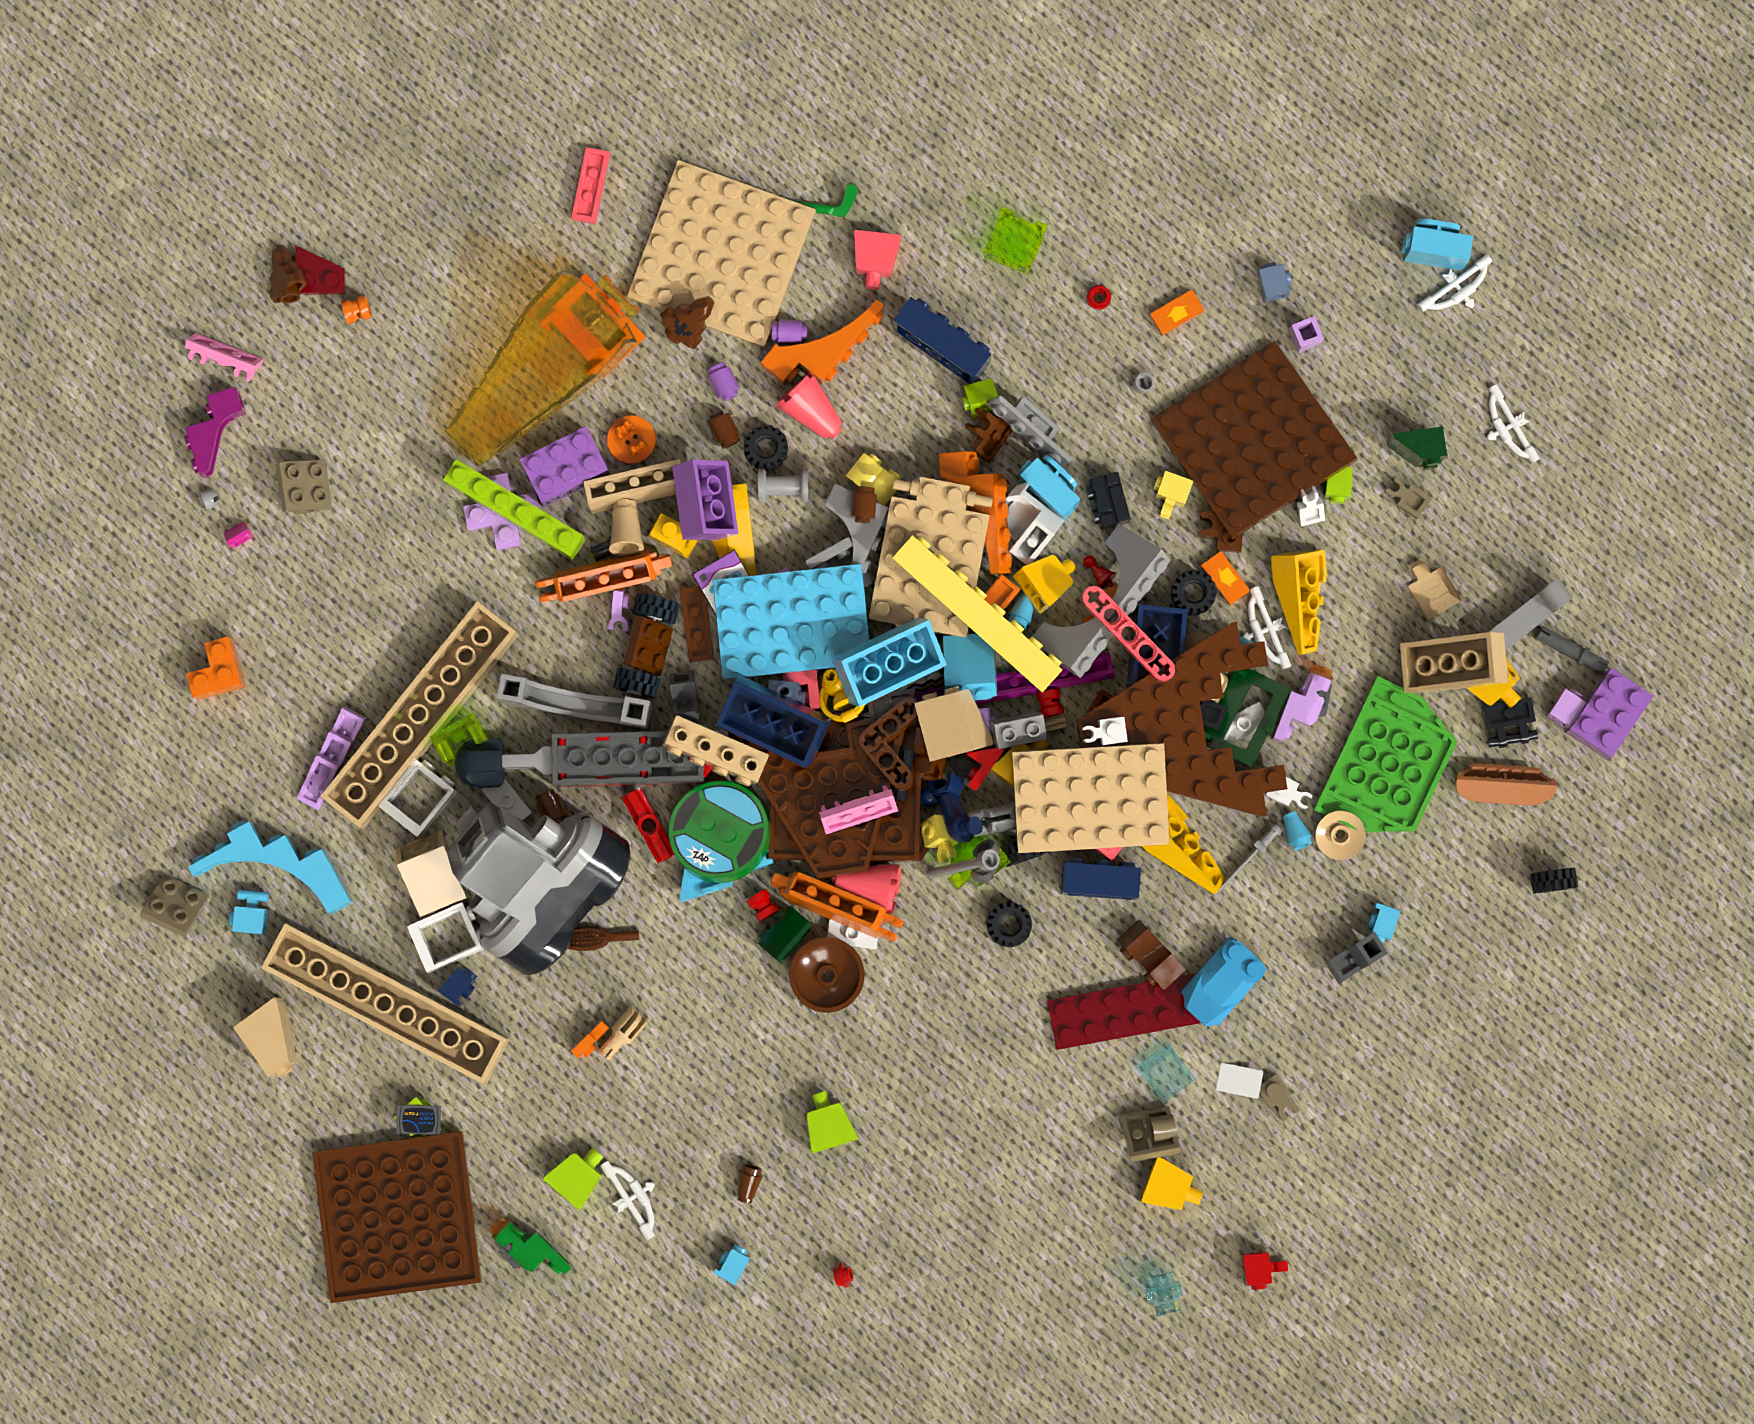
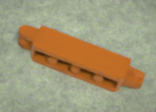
M647 550L633 556H621L554 572L553 576L535 581V586L542 588L554 584L556 591L546 592L538 596L540 602L556 599L559 602H564L656 579V575L661 574V569L672 566L670 554L657 556L656 552Z
M800 872L789 874L788 877L774 873L770 882L771 886L781 890L780 895L784 896L787 902L876 939L879 936L889 941H896L898 936L894 932L882 928L884 922L899 928L904 924L901 919L886 913V909L882 906Z

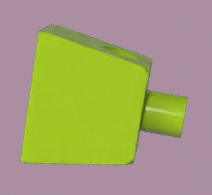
M827 1091L812 1095L816 1110L807 1113L812 1154L858 1139V1135L841 1102L831 1105Z
M594 1147L590 1149L584 1158L577 1152H574L548 1173L543 1180L574 1207L581 1210L602 1177V1174L595 1167L604 1156Z

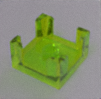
M1002 207L994 232L985 247L983 258L1029 276L1047 233L1048 224L1036 221L1035 225L1013 216L1014 211Z
M471 713L429 736L443 763H447L449 767L454 765L456 752L451 745L452 743L456 744L468 737V734L472 735L476 744H480L490 738L480 718L475 713Z

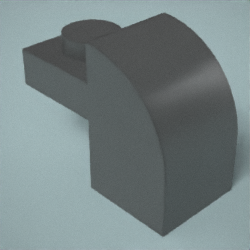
M694 670L669 674L673 718L677 715L691 722L699 720L700 712Z
M1373 932L1326 961L1325 964L1339 984L1379 960L1388 952L1376 933Z

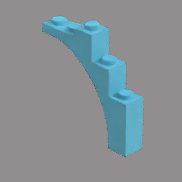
M243 820L231 827L232 831L227 833L231 840L230 844L226 841L217 845L214 848V853L208 856L202 854L192 860L193 864L188 867L192 876L198 877L218 865L231 862L247 861L270 864L293 874L303 881L320 899L328 914H334L353 903L351 896L325 850L314 848L304 854L305 858L301 859L289 836H281V834L270 838L267 841L268 845L265 846L254 824L249 821L245 823Z

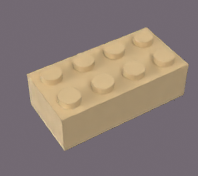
M1485 632L1400 643L1404 693L1419 694L1508 683L1504 633Z

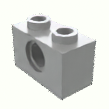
M1038 711L989 721L993 745L998 749L1047 739L1044 717Z

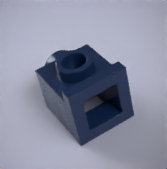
M458 967L439 989V992L457 1007H461L464 1003L460 999L462 997L467 999L475 989L473 984L478 976L467 967L464 970Z

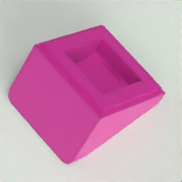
M243 521L226 531L224 537L231 548H236L253 538V534L246 522Z

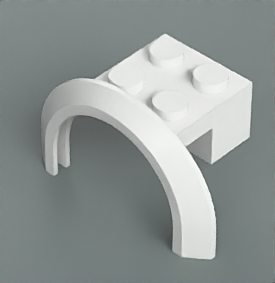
M1029 482L1016 485L1006 498V504L1009 508L1007 523L1010 538L1016 542L1009 552L1026 565L1031 564L1064 522L1062 518L1026 492L1030 485Z

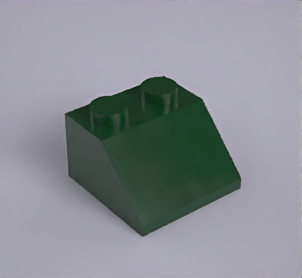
M1443 426L1393 433L1387 441V445L1391 450L1413 466H1423V470L1438 468V464H1441L1448 456Z
M792 906L788 909L783 907L774 917L777 922L771 928L766 926L758 935L760 941L757 944L780 964L814 927L811 922Z

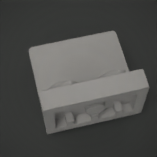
M849 537L809 558L805 561L808 570L851 565L853 560V544ZM868 573L863 574L865 589L872 585V580Z

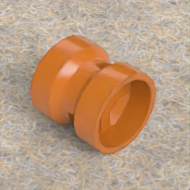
M365 294L357 296L356 300L351 301L347 299L341 301L342 310L348 325L355 323L360 318L364 320L372 318Z

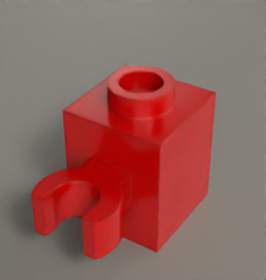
M1269 1252L1242 1254L1245 1285L1251 1286L1252 1290L1266 1289V1284L1272 1283L1271 1273L1288 1271V1262L1286 1260L1270 1262Z

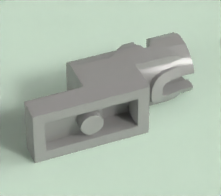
M1015 803L966 813V816L969 818L976 816L982 821L983 830L974 837L1016 830Z

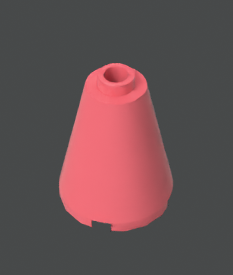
M809 371L803 376L804 379L801 382H796L778 400L779 402L775 406L822 438L830 437L833 439L842 430L840 427L842 420L814 374Z
M869 865L868 872L832 877L831 885L880 905L886 909V913L893 914L896 902L893 899L896 898L900 887L901 865Z

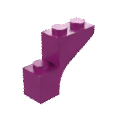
M236 387L207 395L209 403L205 404L207 413L210 418L213 417L214 419L186 427L185 443L188 450L192 449L194 455L191 463L195 473L199 472L203 478L213 474L224 428L235 418L246 415L240 391Z

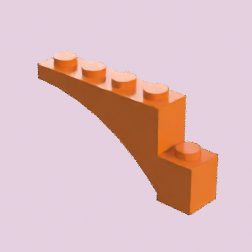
M876 299L853 322L821 339L779 347L775 344L760 362L761 367L783 385L787 381L792 383L800 373L799 367L807 373L811 371L822 385L826 380L831 382L838 373L836 368L841 362L846 363L854 354L852 351L857 343L861 345L870 334L867 332L873 324L877 326L885 316L883 313L884 305Z
M962 451L939 454L940 479L969 485V491L976 492V495L993 498L992 507L975 504L974 507H969L973 512L990 515L985 539L990 574L1011 573L1012 557L1009 553L1011 536L1007 523L1009 508L1006 504L1007 482L1004 474L978 475L979 460L977 452Z

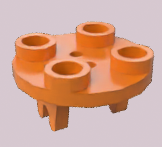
M636 415L624 416L616 420L610 427L607 435V445L611 454L618 461L627 465L638 464L647 460L656 447V434L652 425L644 418Z

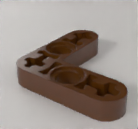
M905 698L864 730L859 737V744L863 752L898 791L910 789L914 778L910 769L888 743L918 720L915 707L913 708L915 712L913 715L907 713L902 717L903 721H905L903 724L895 715L898 712L901 717L906 712L905 706L908 705L910 708L915 706L914 703H917V701L913 698ZM887 720H894L897 723V727L893 732H886L883 729V725ZM879 728L881 734L885 738L882 740L881 736L879 735L874 740L876 744L875 746L872 747L870 744L865 746L867 744L865 739L867 737H870L871 739L875 738L878 735L877 731L875 730ZM884 754H890L893 757L892 764L886 767L882 766L879 763L880 757ZM896 767L902 776L907 774V782L905 784L902 782L896 783L898 778L893 772Z

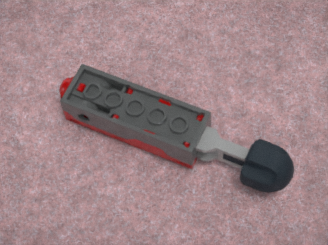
M668 731L552 734V746H544L535 754L505 755L504 744L500 738H477L469 740L460 747L454 762L456 773L461 781L477 788L500 787L504 783L505 770L537 769L545 776H553V785L555 787L705 784V777L714 768L707 764H704L703 767L693 764L689 761L690 757L683 754L678 757L666 751L667 747L662 746Z

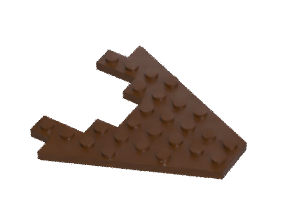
M1237 622L1228 624L1172 659L1171 661L1175 665V674L1168 681H1158L1151 674H1148L1076 720L1080 748L1164 743L1166 787L1169 793L1265 817L1267 812L1264 793L1288 789L1284 765L1235 772L1232 747L1207 751L1200 701L1224 698L1220 673L1268 666L1265 641L1240 645ZM1167 664L1161 666L1157 673L1160 676L1163 674L1168 676L1167 670L1169 666ZM1124 717L1128 742L1101 745L1100 738L1090 743L1083 742L1084 739L1092 737L1090 730L1081 731L1083 727L1093 726L1099 728L1098 720Z
M915 688L892 691L869 702L870 720L846 723L849 748L818 752L813 764L807 768L727 731L731 739L769 754L758 783L817 879L868 872L883 816L826 834L819 812H822V805H825L826 810L834 808L835 801L843 805V803L854 799L870 796L869 790L873 789L874 794L883 792L882 786L884 785L888 790L890 789V782L861 749L859 737L864 730L905 698L914 699L916 694ZM908 705L905 706L904 709L906 712L901 717L899 716L898 712L895 714L899 718L901 724L905 722L903 721L902 717L907 713L910 714L912 707L910 708ZM887 720L883 725V729L886 732H893L897 727V723L894 720ZM879 728L875 730L878 733V735L875 738L871 739L870 737H867L865 739L867 742L865 746L869 744L872 747L875 746L876 744L874 740L879 735L881 736L882 740L885 738L881 734ZM906 730L888 743L898 756ZM884 754L880 757L879 763L885 767L889 766L893 762V757L890 754Z

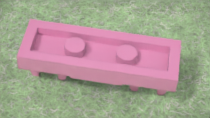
M198 333L193 334L186 341L185 348L190 349L188 359L192 360L196 353H199L202 357L200 364H204L210 358L222 366L232 365L236 367L233 373L234 377H238L241 370H244L247 373V382L254 377L255 372L263 363V358Z
M884 785L882 786L883 792L874 794L873 789L869 790L870 796L854 799L843 803V805L835 801V807L826 810L825 805H822V812H819L826 834L897 812L898 809L892 790H888Z

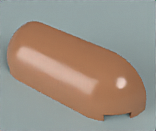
M1476 763L1470 764L1468 769L1458 773L1456 788L1463 798L1473 802L1532 806L1542 804L1551 799L1557 790V782L1554 778L1550 779L1542 774V769L1536 767Z

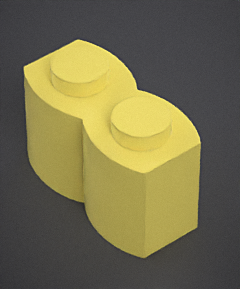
M863 453L845 475V479L855 487L875 488L876 502L886 506L890 502L891 497L899 491L893 489L895 479L900 480L901 477L892 469H889V471L883 469L880 466L882 464L881 460L875 455L870 454L868 456Z

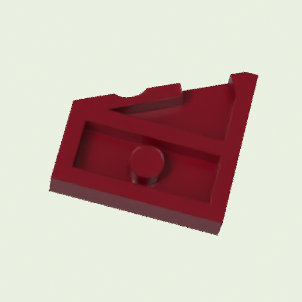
M295 247V262L298 268L302 270L307 281V285L300 291V295L346 294V270L301 247Z

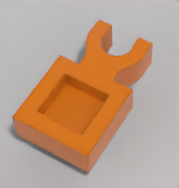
M601 1021L571 1052L577 1058L582 1056L585 1058L589 1057L597 1048L594 1044L610 1028Z

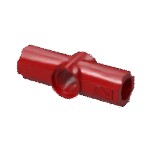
M639 788L624 796L622 800L657 864L674 856L670 840L642 789ZM648 819L656 822L655 830L650 833L643 830V823Z

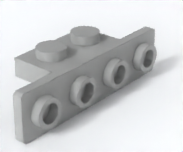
M1001 395L989 400L987 405L992 409L993 413L1004 419L1014 432L1021 434L1032 448L1039 450L1044 456L1046 454L1049 455L1060 466L1071 461V457L1052 441L1059 427L1024 396L1019 398L1014 407Z

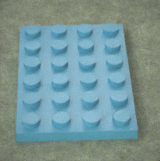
M862 564L713 580L722 676L724 680L740 678L742 676L753 677L835 668L832 657L870 640Z

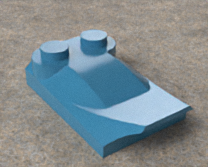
M1229 936L1180 991L1184 997V1007L1205 1027L1210 1025L1218 1026L1254 984L1262 979L1267 969L1248 948Z

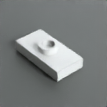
M1260 702L1237 713L1224 738L1225 741L1235 744L1255 733L1265 713Z
M505 778L504 783L500 787L482 789L493 804L499 808H504L521 821H524L532 814L531 810Z
M829 920L827 937L840 939L852 947L877 949L878 937L877 939L833 920Z

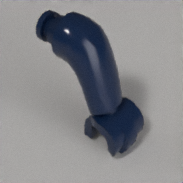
M950 773L947 774V781L944 778L929 780L928 790L931 794L939 797L945 828L950 838L959 843H967L972 841L975 835L982 832L983 824L980 818L976 816L971 818L966 816L959 799L963 790L964 778Z

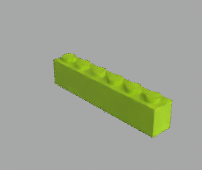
M457 459L443 479L447 486L571 560H574L586 540L581 533Z

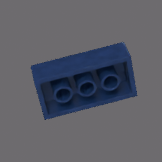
M910 297L893 320L894 331L968 384L976 383L990 365V348L981 341L975 343L968 338L970 334L959 326L957 329L949 324L950 320L940 312L937 314L929 310L930 306L922 299L917 298L915 300Z

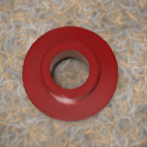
M1093 286L1087 293V303L1095 310L1105 309L1111 302V293L1105 286ZM1101 294L1104 299L1101 302H1097L1094 296Z
M842 1262L839 1263V1266L833 1268L836 1285L838 1287L843 1286L844 1288L850 1287V1283L854 1279L851 1267H847L846 1263Z

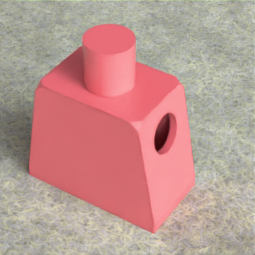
M855 230L856 272L860 275H866L865 288L878 290L880 277L891 278L901 244V235Z

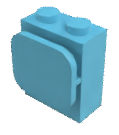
M1421 218L1416 221L1411 233H1407L1406 238L1403 239L1401 253L1405 254V262L1462 271L1470 260L1473 236L1459 234L1460 225L1456 223Z
M1046 454L1042 458V462L1038 458L1033 462L1028 460L1019 470V484L1029 482L1030 485L1026 491L1063 520L1078 507L1080 498L1074 493L1077 482L1049 455Z
M967 634L966 638L955 635L943 636L944 659L947 664L944 667L945 690L959 686L960 691L969 689L974 701L988 700L997 696L995 650L978 634Z

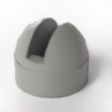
M1140 373L1135 377L1133 387L1139 393H1148L1154 387V378L1149 373ZM1141 378H1142V384H1143L1144 389L1141 388V384H1140V380H1139V379H1141Z
M206 489L199 492L206 510L218 505L220 498L216 497L218 493L215 490Z

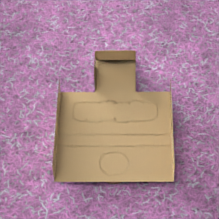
M1422 558L1409 565L1417 581L1407 586L1427 621L1462 601L1442 566L1431 572Z

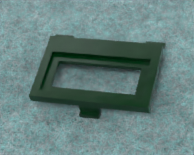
M1245 669L1232 671L1234 673L1223 692L1224 698H1220L1218 704L1228 707L1220 731L1205 727L1204 733L1208 748L1217 750L1232 747L1233 759L1252 768L1292 689L1253 670ZM1254 685L1274 694L1246 750L1225 741L1224 738L1251 686Z

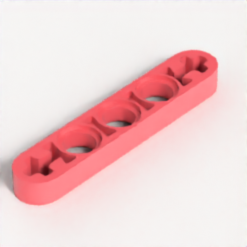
M1097 586L1088 587L1082 594L1084 606L1156 680L1165 682L1171 679L1175 674L1173 662L1101 588ZM1097 592L1099 594L1098 601L1103 604L1106 600L1109 604L1104 606L1100 613H1098L1095 609H1098L1100 606L1096 602L1090 604L1087 601L1089 599L1087 593L1094 594ZM1107 609H1114L1117 612L1118 618L1114 623H1109L1104 619V612ZM1131 627L1134 629L1135 638L1132 641L1123 639L1121 635L1123 628ZM1142 645H1148L1152 648L1153 654L1151 658L1143 659L1139 655V648ZM1159 655L1161 659L1157 662L1161 666L1166 664L1169 666L1167 670L1169 675L1163 674L1160 676L1157 673L1160 670L1159 667L1153 664L1151 668L1148 663L1152 662Z

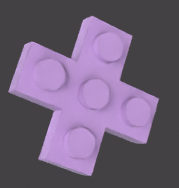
M508 473L487 477L511 492ZM536 492L518 495L540 509ZM479 504L463 506L468 531L492 527L497 551L522 546L519 529Z

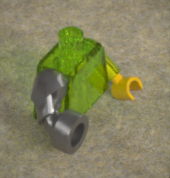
M977 836L972 841L960 844V850L956 853V857L951 859V864L977 858L981 851L989 849L998 853L1000 862L996 869L984 871L979 867L954 873L948 881L955 889L959 890L966 882L977 887L992 880L996 873L1010 863V860L994 840Z

